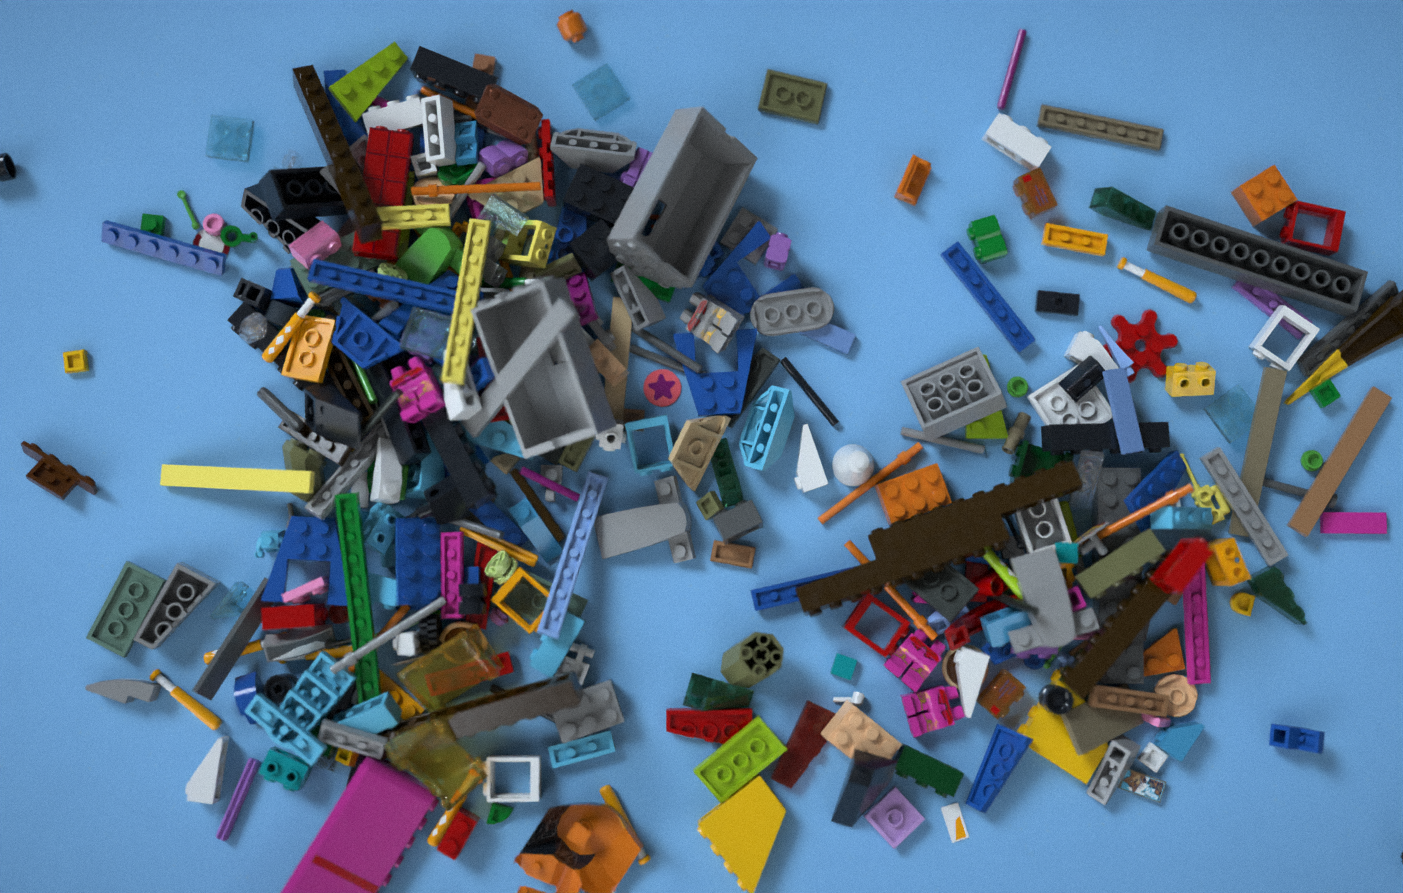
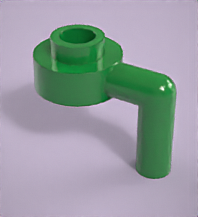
M230 225L222 230L221 240L228 247H237L241 242L256 243L258 235L255 232L243 234L238 227ZM229 234H235L236 239L234 241H230L228 239Z

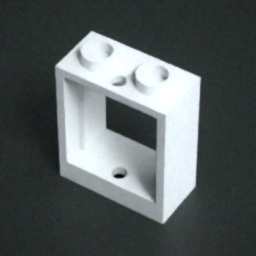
M1281 305L1277 307L1249 348L1253 350L1252 354L1260 360L1265 358L1271 362L1270 367L1290 371L1320 329L1287 306ZM1281 319H1284L1306 334L1286 362L1262 347Z
M490 755L487 757V761H484L483 773L487 774V783L483 785V795L487 796V802L540 801L541 755ZM495 762H530V793H495Z

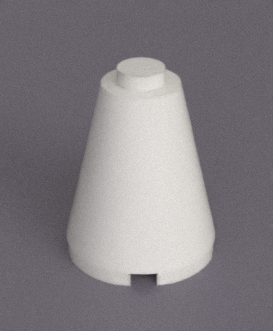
M857 444L846 445L840 448L833 457L832 468L834 475L844 485H862L873 474L874 459L865 447Z

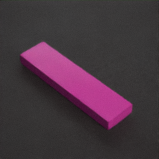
M441 532V597L443 596L447 604L441 607V619L464 618V614L458 615V602L462 600L458 596V584H464V532Z

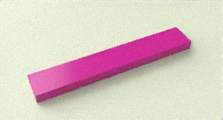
M1204 564L1183 591L1187 684L1190 685L1211 683L1206 572Z

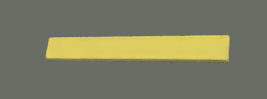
M469 219L441 378L442 383L464 385L475 324L471 309L478 307L477 303L479 301L492 225L489 220Z
M162 464L160 485L313 494L315 472Z

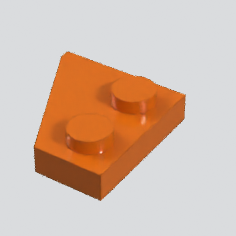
M1177 628L1170 629L1162 638L1157 639L1149 648L1143 650L1144 677L1185 669Z

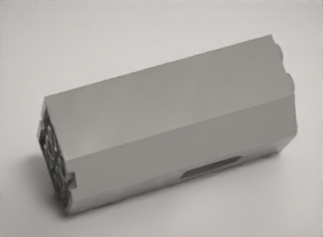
M703 106L675 110L607 239L609 251L616 256L618 262L630 267V271L633 274L650 279L665 288H692L758 159L736 137L728 135L725 132L726 128ZM660 200L665 206L651 233L644 236L641 234V231L656 202Z
M552 275L532 280L531 284L520 285L513 288L511 292H503L495 295V298L491 300L480 301L477 303L478 307L471 309L498 386L501 383L498 374L549 312L551 318L555 316L552 307L559 298H564L575 310L564 277L555 278ZM577 315L568 327L558 334L567 361L556 365L549 349L512 396L504 400L524 459L594 436L617 426Z

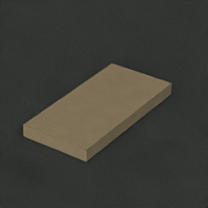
M1128 684L1116 686L1117 688L1129 689ZM1088 701L1061 715L1077 755H1083L1144 723L1140 713L1088 706Z

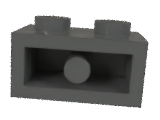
M742 500L735 504V508L730 510L723 509L713 517L714 524L725 545L763 527V522L752 500Z

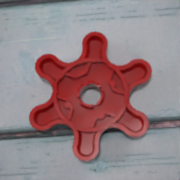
M1145 310L1137 324L1129 323L1120 314L1113 316L1111 319V326L1118 333V339L1115 343L1134 362L1131 367L1135 373L1127 377L1128 383L1134 382L1138 371L1143 368L1150 370L1157 378L1166 376L1167 366L1161 361V353L1165 349L1175 348L1178 344L1176 335L1172 333L1165 335L1157 333L1155 323L1158 316L1154 310ZM1137 340L1145 342L1144 351H1138L1135 348ZM1104 344L1103 347L1111 356V358H1113L1107 344Z

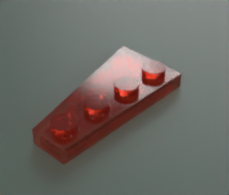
M809 700L806 701L786 743L787 750L781 754L771 775L772 780L789 788L793 787L808 768L809 763L814 757H817L821 752L820 749L828 741L821 732L836 713Z

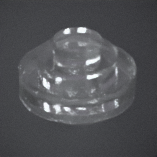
M258 312L247 316L240 325V338L247 343L264 338L267 333V318Z

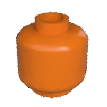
M570 10L558 17L557 28L565 41L572 40L573 43H576L585 38L583 34L587 31V25L579 12Z

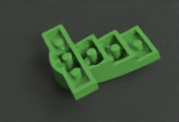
M448 227L414 228L421 237L395 264L406 272L407 280L430 285L446 273L449 266L460 275L464 247L459 237Z

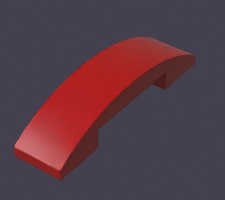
M1016 594L1010 595V597L1020 600ZM993 600L974 608L954 621L944 631L950 650L953 651L971 642L969 637L983 630L979 617L1009 607V605Z

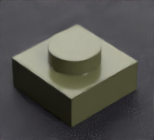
M715 491L708 492L696 502L705 520H711L716 516L717 512L725 509Z

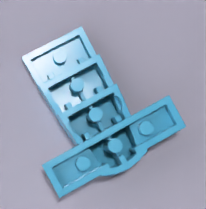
M325 650L321 651L310 668L305 670L296 686L287 694L280 708L263 694L258 693L244 711L265 728L269 737L276 744L291 749L311 766L318 761L327 748L311 732L334 708L357 678L346 667L333 674L330 667L338 661Z

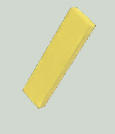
M449 203L376 207L382 221V230L451 226Z

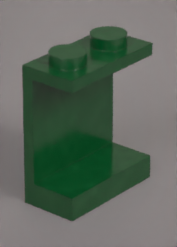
M1027 440L1021 441L1014 453V456H1016L1015 463L1011 464L1008 476L1011 477L1010 482L1013 483L1015 478L1023 475L1026 477L1032 476L1035 471L1046 468V470L1054 468V465L1058 462L1066 460L1068 463L1073 461L1074 455L1064 452V455L1051 456L1050 452H1042V447L1029 444Z

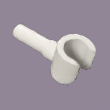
M854 691L852 698L834 697L833 701L845 702L848 700L855 706H861L865 696L863 693Z

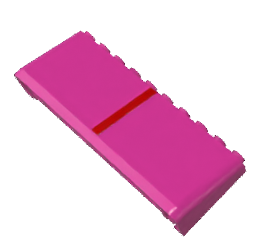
M367 756L281 893H378L382 885L386 887L393 875L390 872L393 867L398 868L404 859V856L401 854L405 848L410 849L416 838L413 835L416 830L421 831L428 819L425 816L428 811L433 812L439 803V800L436 799L439 792L387 759L380 760Z

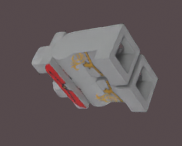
M699 292L694 293L689 302L697 307V309L693 312L687 308L680 316V319L687 325L685 329L712 346L711 349L716 353L725 351L734 336L733 333H736L742 323L744 316L715 299L711 294L705 296Z

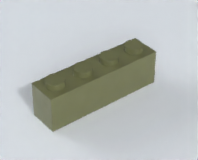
M1146 529L1075 575L1074 578L1088 598L1094 597L1097 600L1107 593L1105 589L1111 585L1115 588L1126 581L1124 579L1125 576L1130 573L1134 576L1144 570L1143 565L1150 561L1153 564L1163 557L1161 553L1166 550L1152 530Z

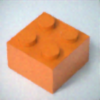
M1275 164L1231 191V194L1253 227L1298 200Z

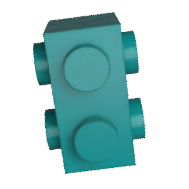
M275 746L269 749L258 773L263 775V779L272 783L277 781L283 784V788L295 792V790L298 791L304 788L314 765L311 766L304 759Z

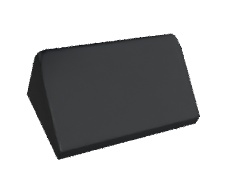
M1088 356L1061 380L1059 385L1074 402H1078L1104 379L1102 372L1105 369L1096 359Z

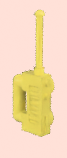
M1181 453L1180 456L1187 467L1186 471L1193 484L1194 491L1191 492V497L1195 500L1194 504L1197 507L1211 508L1213 516L1212 525L1224 520V515L1230 513V507L1216 485L1200 487L1184 457L1185 454ZM1211 496H1215L1220 507L1219 509H1215Z

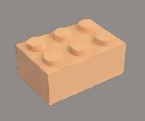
M848 700L845 701L821 732L825 739L850 759L854 749L891 759L902 745Z

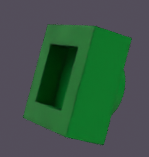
M142 213L140 230L164 236L166 217Z
M1330 379L1324 380L1309 390L1320 408L1326 407L1341 397Z

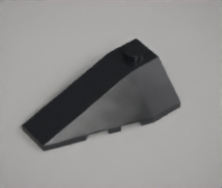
M854 749L831 821L852 827L890 783L897 761Z

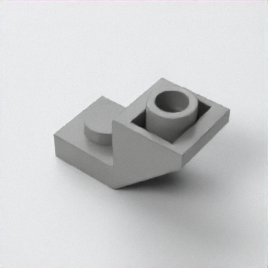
M490 235L483 275L486 283L498 288L504 282L508 272L496 264L497 260L502 256L506 245Z

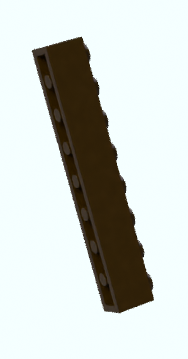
M1173 549L1161 553L1163 557L1159 559L1154 567L1151 566L1144 573L1145 578L1141 583L1137 582L1130 589V596L1127 599L1121 600L1116 606L1117 611L1112 616L1109 615L1102 622L1103 627L1101 630L1094 632L1089 637V644L1084 649L1078 650L1074 655L1075 660L1073 663L1066 665L1061 670V677L1058 680L1077 697L1082 699L1086 697L1172 595L1165 593L1149 579Z

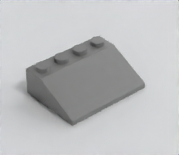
M979 347L901 381L928 442L1007 407L1003 394Z

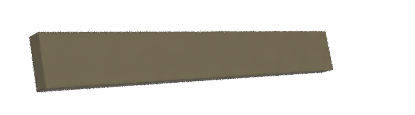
M1269 367L1263 368L1240 475L1241 481L1257 506L1259 505L1287 371ZM1232 512L1228 533L1249 537L1234 512Z

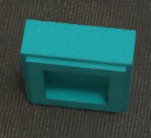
M1055 543V553L1059 563L1078 564V543Z
M836 653L830 673L851 680L857 660Z

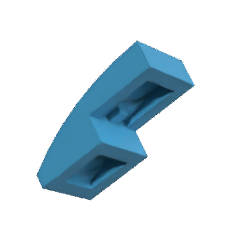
M477 122L456 123L454 139L457 144L455 156L457 166L478 163L479 142Z

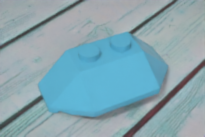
M772 385L768 388V391L752 403L739 440L745 466L765 471L782 456L795 417L791 390Z

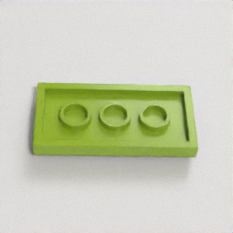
M759 715L696 766L693 772L717 800L723 803L787 750V746Z

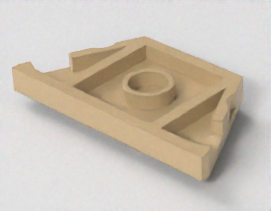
M538 157L487 184L540 182L541 191L468 193L469 198L475 199L484 205L485 209L495 213L498 218L506 223L542 205L544 199L540 158Z
M719 415L686 420L668 459L691 490L696 491L731 420L730 417Z

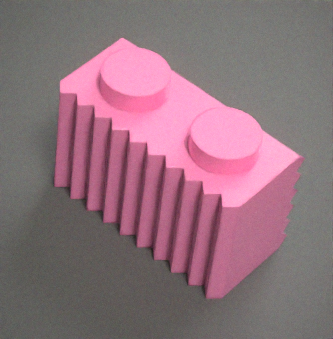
M322 220L288 246L292 256L310 270L313 259L325 260V257L336 253L342 246L338 233Z

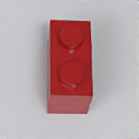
M462 807L457 812L436 850L455 861L478 824L480 817Z

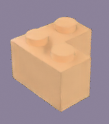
M598 339L589 346L598 374L601 373L612 386L618 385L629 374L628 370Z

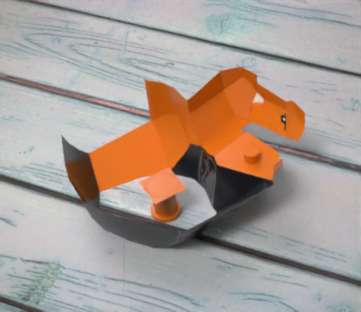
M597 802L567 803L548 809L521 852L515 857L514 863H517L526 875L547 884L555 885L556 893H580V889L587 893H613L644 846L622 815L610 804ZM618 817L621 819L625 829H623ZM520 886L517 893L546 892L528 886Z

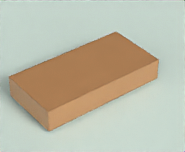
M714 540L710 561L752 568L756 548L733 543L725 545L723 541Z

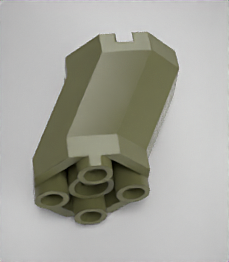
M286 439L282 446L285 469L315 472L313 494L290 492L309 503L325 484L323 469L327 464L326 457L311 448L308 450V446L298 439Z
M753 632L723 653L720 672L731 686L750 688L763 679L768 678L782 667L784 648L773 634Z

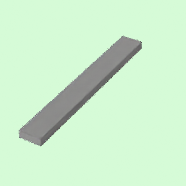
M559 298L552 307L555 316L551 318L549 312L498 374L501 381L499 386L496 379H494L479 398L482 409L470 419L461 421L473 438L478 437L503 407L504 400L512 396L558 339L560 331H564L578 314L564 298Z

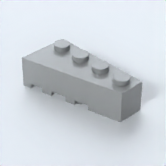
M184 562L177 563L133 640L152 650L160 647L218 586L220 581Z

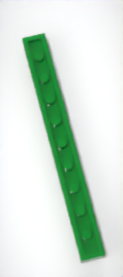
M359 492L335 495L353 652L375 639ZM377 648L358 659V662L354 664L359 704L382 694Z

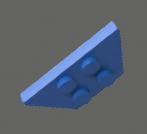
M346 297L341 298L340 316H337L336 330L333 333L331 342L361 368L368 369L406 349L402 343Z

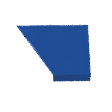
M293 267L277 269L270 299L294 308H301L307 301V297Z

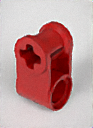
M993 567L975 581V586L979 588L977 594L980 596H999L1009 588Z

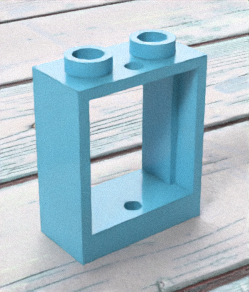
M667 414L625 422L635 474L640 473V476L652 474V470L660 469L661 472L673 470V465L669 460L639 465L632 432L634 430L663 425L670 455L673 444Z

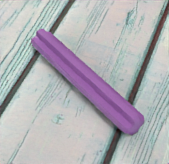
M249 758L216 833V838L226 841L229 838L259 768L260 761L258 759Z

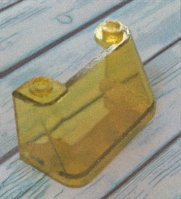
M475 623L438 648L412 662L396 673V675L429 712L446 708V703L483 680H493L500 675L498 671L504 666L478 624Z
M430 719L391 738L384 746L392 764L399 770L407 769L430 789L433 796L440 797L442 801L441 806L449 812L488 776L484 770L486 765L478 756L474 758L447 734L445 727L440 721L436 720L434 722Z

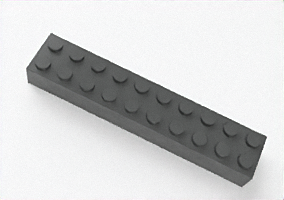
M1167 205L1157 213L1146 251L1343 316L1357 311L1368 271Z
M1141 468L1091 469L1092 527L1108 521L1109 524L1105 526L1107 527L1131 514L1123 500L1141 483ZM1136 522L1101 539L1108 552L1101 556L1094 547L1092 549V564L1139 535L1141 531ZM1142 571L1134 576L1131 573L1125 576L1124 579L1126 581L1115 588L1111 585L1105 589L1107 593L1096 600L1093 597V611L1099 625V629L1095 630V632H1099L1103 627L1102 622L1109 615L1112 616L1117 611L1116 606L1118 603L1130 596V589L1137 582L1141 583ZM1143 629L1097 683L1144 684Z

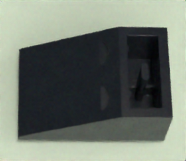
M329 381L305 387V423L317 435L359 450L360 440L362 439L361 412Z

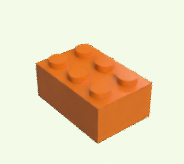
M938 463L874 486L888 525L899 520L909 519L918 513L929 512L937 506H945L952 503Z

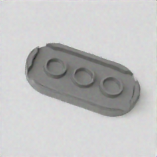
M816 287L770 293L761 296L754 302L750 312V319L753 327L765 336H779L818 330L830 322L834 314V303L828 293Z

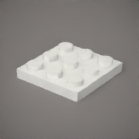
M1079 364L1027 396L1045 425L1105 423L1113 418L1111 407L1097 386H1094L1078 402H1074L1059 385V382Z

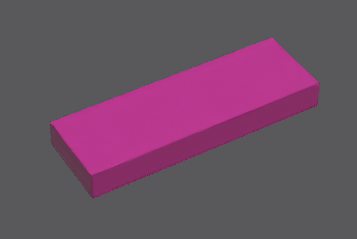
M1322 512L1320 516V533L1387 534L1386 513Z

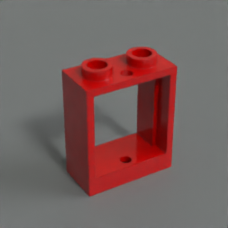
M1296 200L1288 205L1284 211V218L1286 219L1280 231L1281 243L1308 252L1326 256L1333 255L1339 250L1346 211ZM1297 213L1328 219L1323 245L1292 238Z
M1201 538L1181 539L1149 580L1165 593L1182 594L1214 552L1208 548L1210 545Z
M869 593L864 595L863 599L859 601L842 627L886 658L888 655L892 656L898 647L896 643L900 637L903 639L908 634L910 622ZM871 603L901 623L884 649L854 629Z
M325 603L261 608L262 630L326 625L325 620H328V609L325 608Z

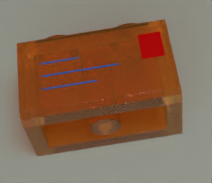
M1040 167L1017 177L1013 182L1014 193L1017 197H1020L1023 203L1022 210L1025 215L1029 216L1030 220L1053 210L1058 205Z
M1001 669L980 693L976 702L993 718L998 720L1000 717L1004 718L1010 712L1009 707L1014 701L1018 702L1023 697V691L1026 687L1009 671Z

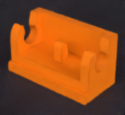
M912 155L894 198L915 206L932 168L930 167L931 163L916 155Z

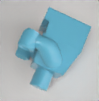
M286 530L262 531L261 537L258 538L256 543L255 558L265 557L264 550L265 552H279Z

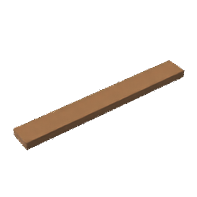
M1374 386L1370 388L1289 520L1288 527L1304 537L1310 534L1392 397Z

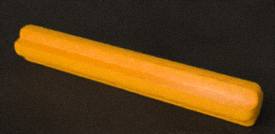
M463 527L459 529V532H464L465 536L497 551L504 550L510 557L534 567L538 561V555L504 539L499 540Z

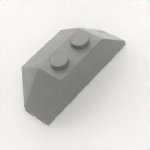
M576 128L565 130L561 133L554 132L550 150L570 168L578 169L581 163L599 172L614 173L634 160L637 142L631 141L619 133Z

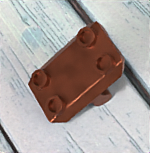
M497 84L486 86L480 102L474 111L478 123L519 145L531 143L543 117L542 112L537 106Z

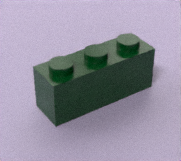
M902 743L895 758L897 761L895 774L905 779L910 776L916 779L915 783L926 789L929 785L935 788L934 792L945 798L947 795L954 797L964 775L961 770Z

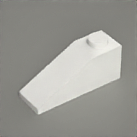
M1087 331L1076 333L1064 354V357L1077 364L1082 363L1088 356H1092L1105 370L1119 368L1102 344L1094 339L1095 336Z
M469 364L467 365L464 385L444 383V401L450 420H468L482 409Z
M808 424L802 426L796 468L797 477L794 478L797 489H801L802 493L828 485Z
M379 438L370 501L391 505L400 500L402 466L399 463L391 439Z
M418 631L401 632L395 636L396 638H393L394 651L397 650V655H416L422 653Z
M961 646V649L955 653L954 662L956 663L955 668L963 713L966 717L971 718L990 656L986 653Z
M229 736L218 738L190 778V781H188L185 793L188 794L187 801L214 804L220 801Z

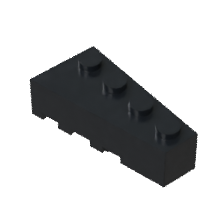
M419 46L410 68L417 81L443 91L451 92L460 98L471 99L477 105L487 85L497 84L500 86L501 84L498 77Z
M260 184L244 188L241 207L259 225L263 224L267 228L268 234L273 239L277 238L284 245L283 249L288 254L291 253L288 245L320 222L316 217L272 221Z

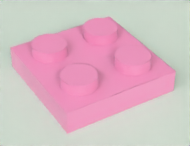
M321 576L282 594L284 602H292L293 605L297 603L302 604L310 600V595L312 594L314 596L328 592L330 576Z

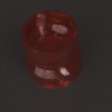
M331 605L328 610L329 619L336 624L349 622L348 606Z

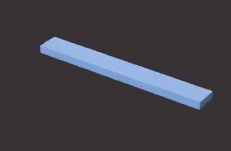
M588 471L537 630L539 634L555 639L559 638L609 479L608 477Z

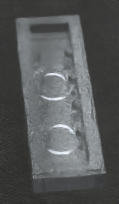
M1081 450L1077 471L1083 486L1081 490L1070 494L1068 500L1070 507H1091L1104 459L1103 452Z

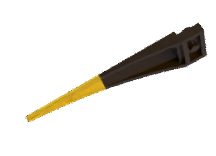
M1403 290L1395 297L1391 296L1285 400L1284 404L1290 405L1324 380L1402 338Z

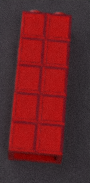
M384 126L370 127L363 180L375 207L405 206L414 144L413 133H410L408 130L397 129V131L388 130ZM402 229L382 230V239L364 244L360 243L355 231L352 248L354 256L397 262Z

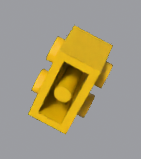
M1196 362L1195 365L1175 363L1174 366H1167L1165 390L1171 397L1214 395L1216 370L1206 362Z

